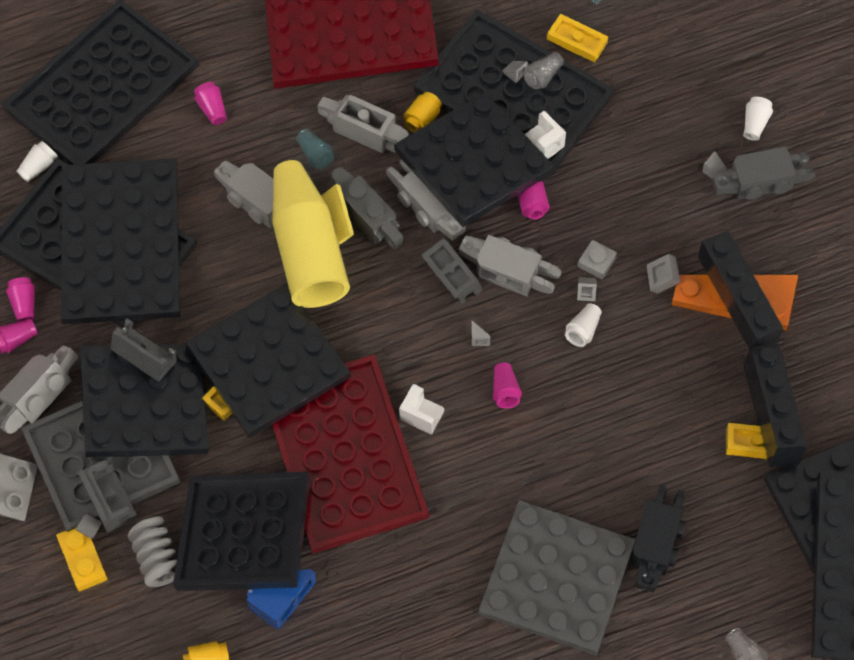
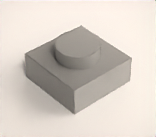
M592 240L579 259L577 267L603 280L616 260L617 252Z
M667 254L646 265L650 291L658 294L680 283L675 256Z

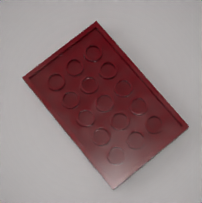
M265 0L275 89L439 65L430 0Z
M375 354L344 363L351 373L349 379L272 424L286 472H308L310 476L304 530L312 554L429 518V511Z

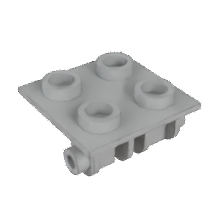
M0 454V515L25 521L38 468L37 464Z

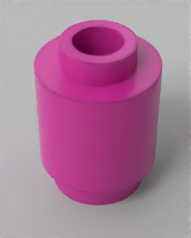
M542 181L518 194L523 216L530 219H539L549 211L550 206Z

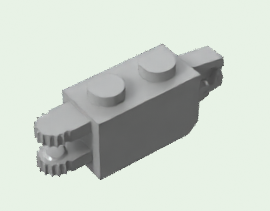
M345 95L343 100L338 102L323 97L318 104V113L328 118L327 122L333 125L334 132L382 154L385 149L395 152L394 144L409 136L408 130L402 129L401 126L395 124V114L355 96Z
M402 159L399 162L407 175L403 177L394 167H389L386 170L387 176L398 188L397 196L400 202L406 208L410 207L415 212L417 220L423 227L428 226L433 233L439 230L452 241L465 232V227L462 228Z
M226 160L223 161L215 169L214 175L226 188L229 202L236 208L242 207L256 223H263L271 228L273 226V178L253 163L243 164L239 168Z
M488 235L486 240L465 236L459 248L460 256L476 264V272L480 279L526 297L531 288L546 294H552L555 288L553 283L537 276L538 273L553 279H559L562 273L557 266L541 260L542 255L538 254L534 249L519 247L503 237Z
M63 345L54 354L51 353L47 357L41 354L32 357L0 392V401L3 403L0 406V429L3 428V431L12 434L18 428L20 429L25 422L33 424L72 381L68 376L69 369L78 359V355L71 348Z

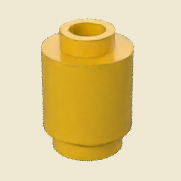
M430 92L418 95L403 114L405 127L414 133L432 123L440 114V108L442 107L440 99Z
M217 641L187 647L188 654L182 655L183 660H229L226 642L218 644Z

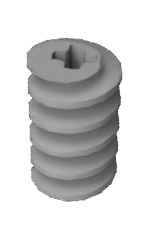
M160 516L138 522L128 533V538L133 543L132 549L137 553L136 560L141 564L140 571L145 575L144 582L149 587H160L174 581L175 576L173 570L176 569L177 560H169L176 555L174 549L165 550L172 544L170 538L161 539L168 531L165 527L157 528L164 522L163 517Z

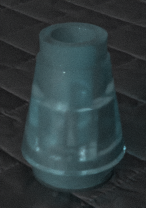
M305 129L298 134L296 140L312 167L324 169L332 163L334 153L333 148L309 129Z

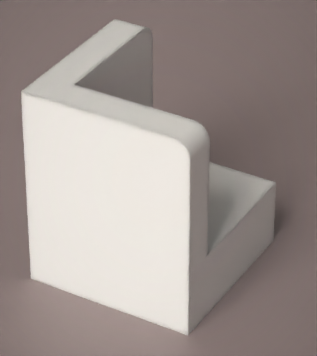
M542 111L539 114L538 125L525 135L549 159L565 146L566 132L545 111Z
M415 384L411 386L399 408L401 421L431 435L444 413V408L425 399L424 389Z

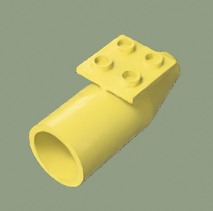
M288 160L278 164L274 168L272 224L292 302L304 308L329 305L343 298L350 289L339 245L352 237L354 232L341 185L336 184L320 195L301 162Z

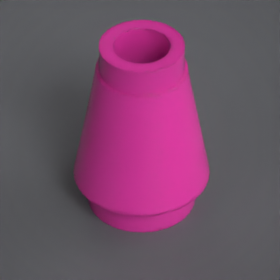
M207 82L198 86L194 90L196 95L194 100L211 121L212 125L216 126L224 123L227 120L220 88L215 86L214 82Z
M27 277L8 281L6 293L17 322L28 319L34 320L35 285L31 284V279Z
M31 319L0 326V354L4 352L11 353L38 334Z
M506 362L499 363L494 367L493 400L500 408H513L520 403L522 392L511 364Z

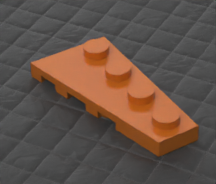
M679 275L680 283L675 287L672 301L673 306L732 319L708 275ZM754 275L781 322L783 330L786 331L798 275Z

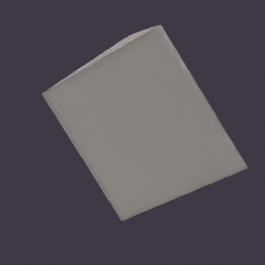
M512 61L501 72L516 83L527 73L528 62Z
M714 151L704 163L702 172L713 178L714 174L728 169Z
M578 277L577 300L595 301L596 278Z
M471 320L472 346H490V335Z
M85 513L76 530L93 539L102 522Z

